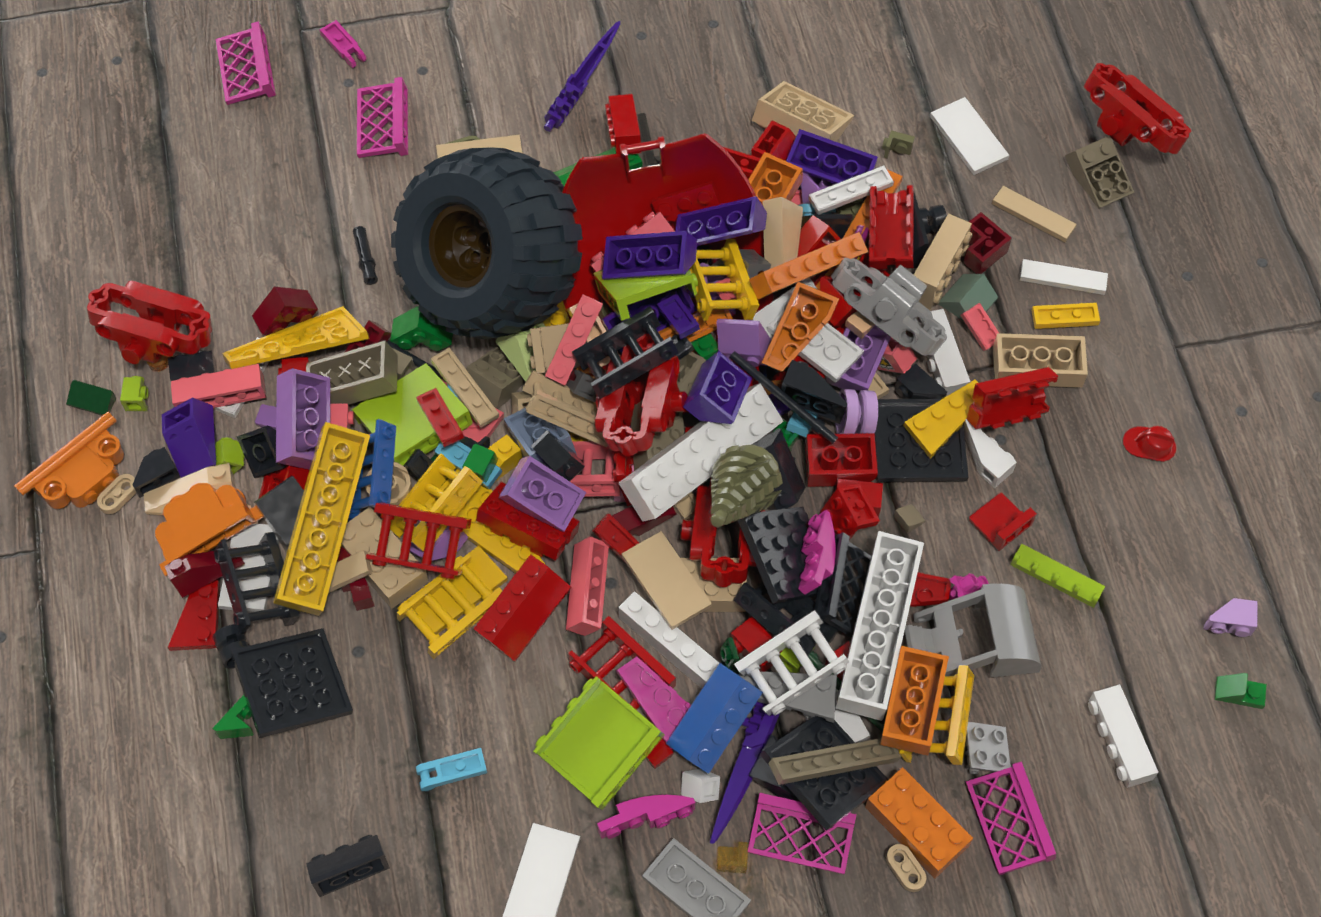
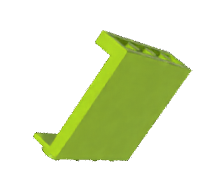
M603 270L593 273L598 293L621 321L630 318L627 305L685 285L694 296L697 295L696 286H698L696 275L691 273L690 270L685 275L603 280Z
M427 363L397 380V391L367 399L352 409L357 423H362L370 434L375 433L377 419L396 426L394 462L403 466L415 449H420L424 454H427L440 444L438 436L417 402V396L437 388L461 431L473 424L469 410Z
M595 677L585 683L582 688L583 692L578 698L575 697L569 702L566 713L554 720L550 732L538 739L533 752L541 756L590 799L597 808L603 810L665 734L603 681Z

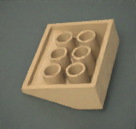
M783 81L758 100L752 121L766 129L773 120L790 128L795 136H797L799 129L837 142L852 121L854 115Z

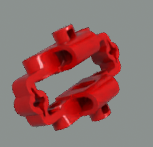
M1097 63L1084 84V88L1090 93L1091 100L1103 110L1098 119L1097 127L1108 136L1110 135L1121 147L1136 137L1143 143H1151L1163 153L1178 154L1191 133V129L1184 123L1183 116L1135 76L1125 75L1118 68L1110 64Z
M128 281L125 286L105 283L100 289H95L88 295L87 312L90 324L95 326L96 332L101 337L116 341L122 357L131 364H138L140 360L157 363L161 355L171 357L176 351L195 354L200 348H205L211 343L212 323L210 313L205 311L201 302L196 299L136 281ZM112 302L122 304L124 307L136 310L139 317L113 312L110 305ZM182 324L189 326V335L179 333Z
M645 334L637 339L643 352L655 346L649 334ZM629 345L623 347L620 357L623 363L636 357ZM677 356L649 371L641 406L643 411L640 431L633 432L630 428L638 396L634 380L602 399H599L598 395L596 396V430L598 433H603V437L610 450L620 451L624 456H633L638 451L648 450L652 446L655 432H665L667 428L674 425L676 412L687 411L683 407L688 397L687 393L679 391L677 385L680 370L679 358ZM611 359L607 373L616 369Z
M710 477L709 486L699 485L697 488L694 520L683 519L681 540L691 541L690 560L701 561V577L704 580L713 581L719 587H728L732 583L745 582L748 566L757 567L741 527L737 553L739 563H735L733 559L726 556L719 557L715 561L711 560L715 551L717 527L711 524L712 478Z

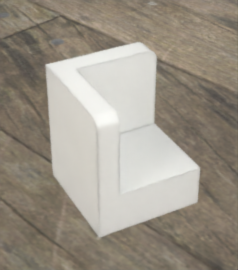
M702 769L684 771L682 774L681 795L694 798L699 803L718 800L720 776L711 772L708 774Z

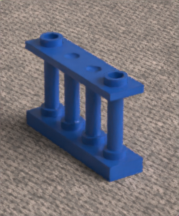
M381 419L376 420L375 433L369 434L368 444L374 443V452L364 457L348 521L359 515L362 508L368 506L375 508L376 503L390 504L396 426ZM372 464V475L363 477V466ZM371 485L370 496L361 499L362 487Z

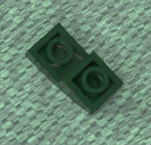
M729 637L720 649L721 662L724 666L739 674L740 672L734 664L740 660L734 639Z

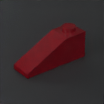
M214 551L184 555L164 566L170 581L182 598L223 576L219 563L215 561ZM242 557L231 558L234 569L245 564Z

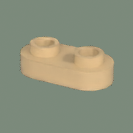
M130 474L118 476L98 496L97 504L100 510L105 514H113L119 511L136 494L132 485L135 478ZM126 486H130L128 490H124ZM110 502H114L113 505L107 506Z
M902 844L893 845L888 850L886 856L887 864L907 891H920L926 882L925 871L907 846ZM901 856L903 861L896 862L894 857ZM913 876L917 879V882L911 883L908 878Z

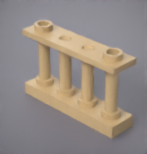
M532 370L522 387V391L533 395L526 407V412L607 447L608 445L603 437V433H598L596 430V403L574 394L567 385L558 383Z

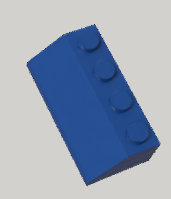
M719 663L666 744L709 774L763 692Z

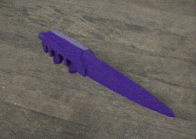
M620 21L616 22L598 41L574 74L571 73L564 89L561 90L559 96L556 97L544 117L546 122L544 129L550 132L553 127L558 129L588 85V79L611 44L620 26Z
M757 701L754 705L756 707L753 710V717H746L742 723V726L748 728L745 730L746 735L718 812L710 844L718 840L739 806L752 781L748 774L768 736L774 730L780 713L769 716L763 710L768 704Z

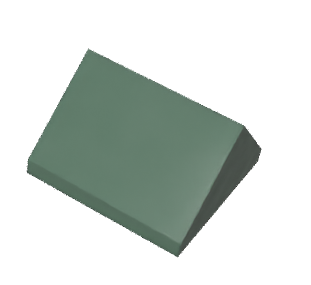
M963 274L944 295L938 305L963 320L960 315L978 303L987 312L996 302L998 296L984 274Z

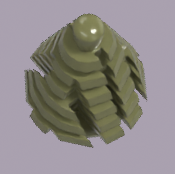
M736 445L726 448V452L720 454L712 467L711 524L715 527H721L766 510L774 503L782 491L773 492L774 488L779 487L783 482L778 463L771 453L756 445H742L740 447Z

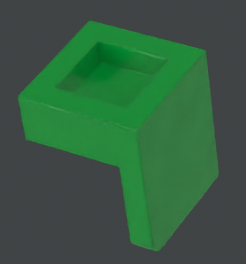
M474 444L462 468L464 466L470 468L483 482L487 483L498 461V457L494 451Z

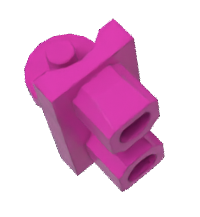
M970 573L965 577L953 576L950 578V582L954 584L950 590V600L981 590L983 584H989L985 576L976 578L974 574Z

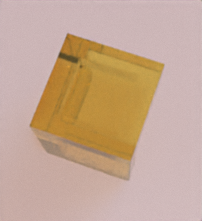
M738 842V847L719 846L716 872L746 874L748 842Z

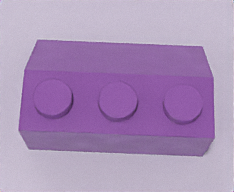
M876 325L863 339L846 328L843 335L863 349V355L836 383L827 376L825 381L841 389L868 390L891 336Z

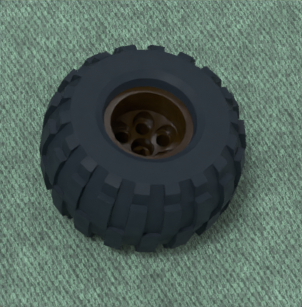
M486 147L457 150L424 167L425 172L413 177L403 193L405 200L399 202L393 218L397 222L396 231L391 233V248H395L397 261H394L393 264L396 274L402 277L405 282L402 289L413 304L419 305L418 310L435 325L445 326V331L459 336L479 339L498 338L527 331L536 324H540L559 309L557 305L561 301L568 298L576 280L572 274L580 269L582 253L578 252V240L583 239L580 224L575 223L573 214L577 212V209L570 194L562 193L564 188L561 184L562 181L552 170L540 167V161L506 148Z

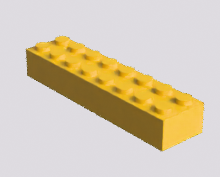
M325 422L322 426L273 604L317 616L324 611L367 450L369 434Z

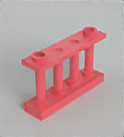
M572 441L576 454L580 460H583L585 467L582 469V475H576L570 482L586 492L584 497L621 496L619 483L615 482L613 478L614 452L617 451H612L608 446L604 447L593 441ZM593 459H606L605 474L591 475Z

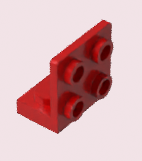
M860 483L838 487L820 511V513L825 510L830 512L835 535L844 532L850 536L849 541L857 530L876 526L880 522Z
M999 493L969 517V521L1000 551L1032 526L1037 513L1031 507L1025 512L1020 511L1003 493Z

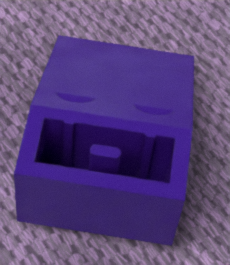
M192 397L162 414V434L181 478L206 467L216 465L212 405Z

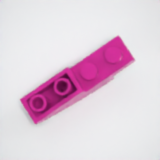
M827 510L810 518L807 533L803 538L804 543L801 551L807 557L805 559L804 571L800 576L801 582L798 589L805 595L822 584V580L833 574L836 556L835 533L830 512Z
M652 795L631 799L617 804V815L597 823V829L601 839L605 837L611 839L620 835L624 829L640 827L644 824L643 821L647 820L650 829L653 827L662 828L667 826L672 819L677 817L683 819L693 813L692 811L695 810L696 802L694 798L679 795Z

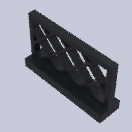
M842 532L835 535L836 556L833 574L822 580V584L818 587L814 610L823 622L830 624L852 638L854 630L850 620L854 619L856 623L858 610L853 600L857 598L860 604L863 594L857 579L860 578L863 586H865L871 555L850 543V536ZM847 550L851 555V561H848L847 559ZM860 559L867 562L866 571H864ZM852 563H854L859 574L857 576L854 575L850 566ZM844 569L849 578L846 582L843 577ZM849 583H851L854 590V596H851L847 587ZM841 590L845 597V601L843 602L840 599ZM846 603L852 614L850 617H848L843 606ZM837 610L840 614L842 621H838L837 619H835Z

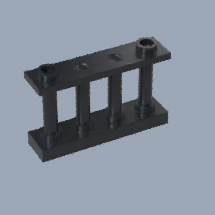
M651 306L572 351L582 370L589 367L596 378L591 385L599 399L611 394L679 354L671 337L663 340L656 328L661 326ZM648 333L655 346L643 352L637 339ZM629 345L636 357L623 363L617 351ZM609 356L616 369L604 375L597 362Z
M265 533L258 545L228 549L226 539L220 540L214 550V558L220 565L234 612L233 622L238 627L240 634L246 633L251 622L280 617L283 620L284 626L294 625L300 616L299 610L278 605V608L248 613L244 602L245 600L268 596L275 598L284 565L275 533ZM260 554L265 561L264 566L235 570L231 558ZM261 575L270 577L271 587L241 591L238 579Z
M762 579L758 584L759 587L756 589L752 588L747 582L743 583L734 598L738 605L775 636L815 609V602L809 597L771 604L763 597L768 592ZM785 608L794 617L789 619L780 610ZM826 622L819 625L820 632L828 644L831 643L839 630ZM805 634L799 638V644L807 656H809L816 642L811 635Z

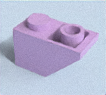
M1233 598L1208 618L1204 624V630H1211L1216 634L1233 633L1238 637L1251 636L1257 628V601Z

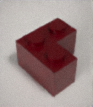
M980 212L969 221V223H972L970 232L973 235L969 242L971 246L967 248L964 264L976 274H982L1008 252L1012 237Z
M274 286L252 314V317L261 334L270 335L285 329L290 322L301 323L311 319L318 308L308 290Z

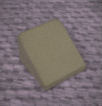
M912 504L895 510L894 518L907 534L925 523L924 518Z

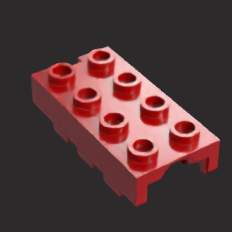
M907 185V190H900L898 193L877 191V186H870V267L887 269V265H896L897 269L902 265L904 268H913V185Z
M1050 367L975 383L972 395L974 402L970 405L967 421L975 429L987 426L995 429L1005 426L1004 422L1008 421L1011 424L1023 422L1025 417H1028L1030 420L1041 418V413L1049 412L1050 409L1045 403L1046 395L1044 388H1048V383L1050 382L1056 383L1058 375Z
M500 482L478 508L476 521L490 527L491 532L501 537L503 535L510 537V542L520 547L526 545L530 547V552L540 557L545 555L556 561L564 551L566 543H570L578 533L580 521L572 517L566 530L562 532L500 499L499 496L506 486L505 483Z

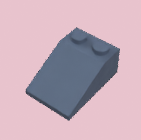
M526 408L504 418V422L524 457L531 456L546 467L551 468L531 447L547 430L576 453L571 436L566 429L527 413Z

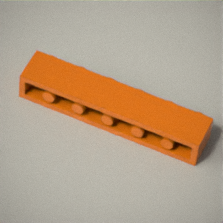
M860 232L768 269L750 278L749 281L757 299H761L797 282L834 268L844 258H857L867 253L868 250Z

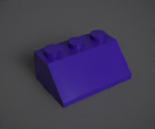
M717 351L702 363L683 407L700 421L732 424L736 419L752 378L720 351Z

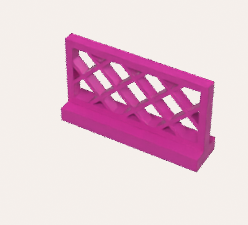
M259 21L251 23V29L216 39L227 105L267 94L268 98L276 96L266 34ZM251 36L247 44L241 43L244 38ZM233 43L228 50L222 48V44ZM238 46L242 47L243 50L239 55L233 53ZM248 51L254 53L249 60L244 58ZM232 57L235 59L230 66L225 64L227 59ZM240 61L246 64L241 71L235 69ZM251 66L256 68L252 76L246 74ZM232 72L238 74L233 81L227 79ZM243 77L249 79L244 86L238 84ZM254 82L259 84L258 89L249 90ZM234 88L240 90L237 95L230 97V93Z
M403 77L394 78V83L357 89L358 158L399 152L400 156L408 155V88ZM392 90V94L387 99L382 96L386 91ZM363 95H374L368 102L363 100ZM380 99L383 103L376 109L372 105ZM389 105L393 109L385 115L382 111ZM368 109L374 111L368 118L363 116V113ZM380 115L383 119L377 125L374 124L372 121ZM387 122H390L393 126L386 132L382 127ZM368 125L372 126L373 129L367 135L363 133V130ZM379 131L383 136L376 142L372 137ZM388 138L393 141L392 146H382ZM368 141L374 144L370 149L363 150V146Z
M1022 761L1012 764L1010 768L966 781L999 875L1043 861L1049 862L1056 859L1054 846ZM1010 775L1012 785L1009 791L996 786L1000 777ZM982 783L991 788L986 798L975 794L973 786ZM994 789L1006 795L1001 806L989 801ZM1013 789H1015L1017 795L1012 793ZM1009 797L1020 802L1021 807L1017 814L1004 808ZM978 800L981 801V802H983L981 808H980V805H979ZM986 804L999 810L994 821L983 816L982 812ZM1022 810H1023V813H1024L1025 818L1022 817V816H1020L1021 813H1022ZM1002 812L1015 818L1010 829L997 824ZM1018 820L1029 826L1026 837L1013 832ZM986 823L991 825L990 830H988ZM994 827L1007 833L1002 845L991 838ZM1031 834H1032V837H1033V840H1034V841H1032V840L1029 839V837H1030ZM1010 835L1023 841L1018 853L1005 847ZM1026 843L1035 846L1039 856L1030 859L1021 855ZM995 846L1000 848L998 854L996 852ZM1003 850L1016 856L1012 865L1001 866L999 857Z
M760 793L747 853L844 875L857 814L849 813L833 825L832 828L827 831L824 829L825 832L813 839L806 827L813 822H819L800 801ZM761 810L771 812L777 821L764 828L759 820ZM777 814L784 815V817L779 819ZM788 817H793L797 819L801 827L789 834L782 821ZM801 819L807 820L808 822L803 824ZM758 824L762 829L759 833H757ZM779 824L786 836L774 843L767 831ZM836 828L847 829L846 840L837 845L830 832ZM803 829L810 842L798 848L791 836ZM765 834L771 846L765 850L755 849V839ZM828 835L835 847L823 854L815 842ZM787 839L790 840L796 850L789 856L782 855L777 848V845ZM813 844L820 857L814 861H808L804 858L801 851ZM845 844L844 853H843V852L841 851L840 847ZM774 848L777 853H772L768 851ZM836 849L842 857L841 868L830 866L825 858ZM799 854L801 859L794 858L793 856ZM822 859L825 864L816 863V862H818V861H820V860Z

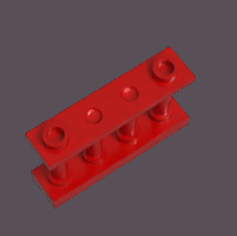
M381 502L375 504L374 512L381 513L382 524L377 553L366 555V559L373 560L372 564L386 566L387 563L430 570L440 572L441 577L455 579V575L462 574V569L454 568L460 532H463V529L470 528L472 519ZM395 516L403 517V522H405L399 558L386 556L391 522ZM418 520L425 521L426 526H428L422 562L408 560L414 525L417 524ZM440 524L449 526L451 531L445 566L431 564L437 528H440Z
M610 616L602 621L603 635L583 654L578 656L572 650L568 653L569 666L577 674L582 673L588 680L598 677L618 695L627 688L622 679L612 688L603 678L625 657L633 659L637 656L668 686L672 688L676 686V677ZM609 641H614L619 646V651L597 672L592 670L586 663ZM636 699L630 703L636 710L640 707Z

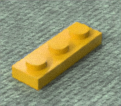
M1097 303L1033 306L1031 310L1035 329L1097 326L1100 323Z

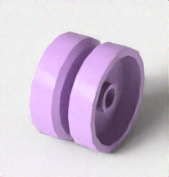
M841 389L839 395L848 405L840 424L835 423L836 433H875L878 421V400L875 391L861 390L857 395L855 390Z

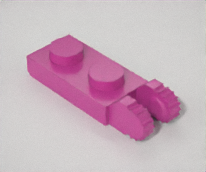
M337 20L319 30L321 36L342 59H345L351 68L356 67V62L350 54L355 52L361 62L367 60L358 43Z

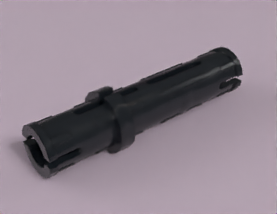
M358 226L352 230L359 255L358 264L363 272L364 283L372 285L378 281L375 272L376 263L371 255L366 228Z

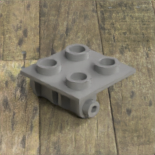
M968 722L964 748L968 749L965 751V755L969 756L966 767L970 774H978L979 770L997 772L1010 768L1006 727Z

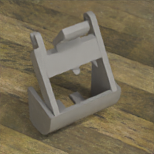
M983 584L981 590L913 614L914 622L916 623L933 619L935 628L926 629L922 628V626L917 627V625L905 627L908 647L949 656L945 676L958 674L959 665L969 666L973 670L994 663L990 671L991 677L1039 673L1042 667L1024 589L1016 585ZM975 605L976 609L986 607L995 650L962 660L958 638L962 637L963 629L956 630L953 612Z

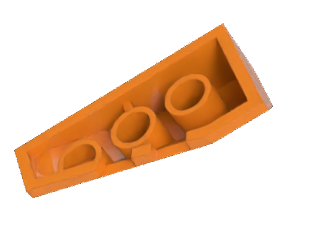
M797 282L762 364L783 372L791 361L798 356L830 321L839 298Z

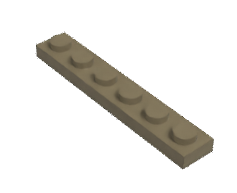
M880 738L772 758L768 764L778 784L781 785L898 762L901 755L896 748L880 745L882 739Z

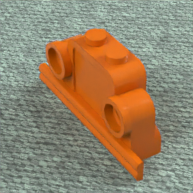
M106 412L15 484L14 487L23 496L33 489L54 509L64 508L69 502L78 508L92 504L119 476L115 465L123 460L124 451L121 448L119 439L107 431L117 420L109 412Z
M208 483L193 485L188 492L173 497L164 507L163 515L166 521L160 523L155 530L156 539L166 561L159 564L163 574L168 576L164 566L170 564L173 560L188 554L208 552L216 547L220 540L229 539L262 519L263 515L257 506L249 509L244 493L231 485H223L218 489H215Z

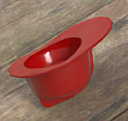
M1136 426L1130 428L1124 434L1123 445L1131 455L1164 462L1170 460L1176 453L1175 438L1163 426H1153L1150 428Z

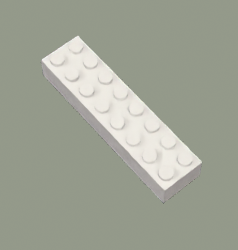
M761 383L750 386L734 423L723 424L701 421L621 480L619 485L642 522L656 519L711 477L713 465L720 454L726 452V448L739 445V447L751 445L781 424L783 420Z
M878 531L847 657L849 663L846 664L847 668L843 673L835 709L880 721L883 720L889 702L924 546L923 542Z

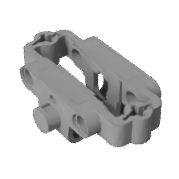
M844 258L832 273V284L844 294L847 303L904 347L911 346L921 355L926 356L928 354L933 356L946 341L945 328L933 319L930 310L919 302L927 285L902 265L889 277H886L879 270L872 267L868 268L855 258ZM865 276L870 277L873 283H868L865 280ZM853 289H857L861 296L855 295ZM916 317L923 318L925 324L919 323ZM905 331H911L914 337H909Z

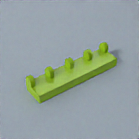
M1021 544L1011 562V566L1093 608L1105 588L1104 585L1024 544Z

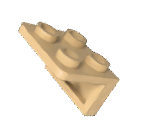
M569 324L530 329L531 333L527 334L529 347H533L534 356H530L532 369H536L538 373L547 372ZM576 361L574 368L580 367L578 361Z

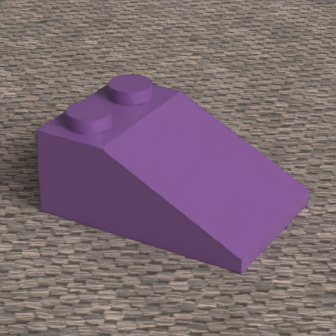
M527 456L520 459L499 498L514 508L564 532L586 492L533 457Z

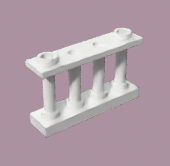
M815 610L734 664L743 676L746 674L751 675L759 689L763 692L769 703L763 710L769 716L781 713L786 709V704L832 673L837 675L847 668L846 664L849 663L847 657L843 654L838 658L820 632L819 625L823 621ZM805 634L813 637L830 663L819 671L816 670L799 644V638ZM786 647L792 649L809 675V678L798 685L779 657V652ZM765 661L773 664L789 689L788 692L779 698L775 696L759 671V665Z

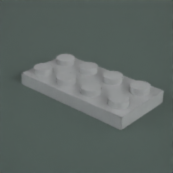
M674 838L642 875V879L689 917H740L751 903V899Z

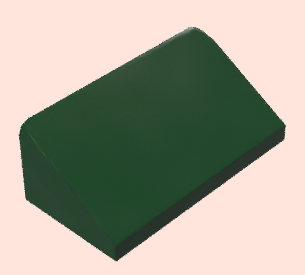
M72 380L66 405L103 416L106 412L110 413L116 397L111 390Z

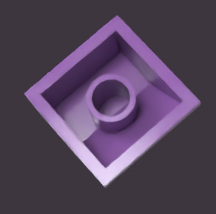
M717 319L718 350L732 361L729 357L736 351L752 366L764 365L762 361L771 343V338L760 321Z

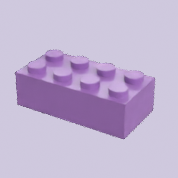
M292 368L277 375L276 463L310 469L321 428L325 422L330 423V377Z

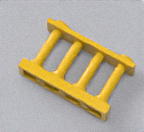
M727 239L721 250H697L696 261L689 270L696 275L698 281L695 298L697 309L701 312L703 321H708L712 309H739L742 311L744 320H753L759 307V302L749 281L750 278L736 240ZM698 259H721L724 261L725 266L700 267ZM703 275H727L731 283H706ZM709 292H733L737 300H712Z
M440 453L398 506L456 516L483 481L466 466L459 473L454 471L456 467ZM447 478L453 480L445 491L440 489ZM434 495L439 499L429 509L424 505ZM395 516L391 522L390 530L400 538L404 533L405 522H403V517ZM420 521L416 527L414 526L412 543L422 552H424L428 530L425 521ZM440 524V528H437L435 541L447 528L446 525Z
M469 553L464 557H457L454 568L463 570L462 574L483 596L481 603L477 606L475 604L472 605L452 584L450 578L440 576L411 601L406 600L397 608L399 610L397 612L399 622L407 616L429 640L428 654L433 659L479 622L502 592L500 587L495 591L489 590L467 566L471 563V555ZM442 586L465 611V616L459 621L457 619L454 620L432 596ZM424 601L447 625V631L442 636L436 635L414 611Z
M959 665L958 674L945 676L943 686H954L955 695L951 698H941L939 708H951L952 716L948 721L936 720L934 730H946L949 733V737L945 743H932L929 752L944 753L953 765H962L973 690L974 674L969 666ZM898 749L902 758L906 762L911 763L912 752Z

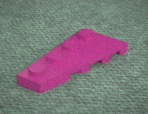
M636 656L616 670V672L651 723L665 734L662 739L667 742L691 704L680 697L671 686H668Z

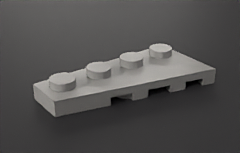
M761 672L777 698L789 691L778 672ZM790 673L797 685L809 678L808 674ZM741 674L742 678L759 689L751 675L746 674L743 676ZM829 675L786 704V710L791 711V709L804 712L805 715L811 717L819 716L826 718V721L834 723L837 675ZM762 693L758 702L769 704Z

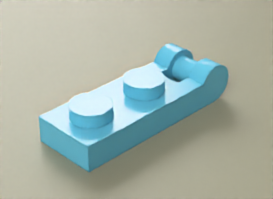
M481 748L416 766L417 775H420L421 778L419 783L421 791H429L438 786L487 773ZM436 770L437 776L430 778V772Z

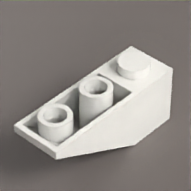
M966 419L964 422L965 440L978 474L996 488L1013 473L1017 462L1009 452H1005L1000 448L993 438L988 437L982 432L981 428L975 429Z

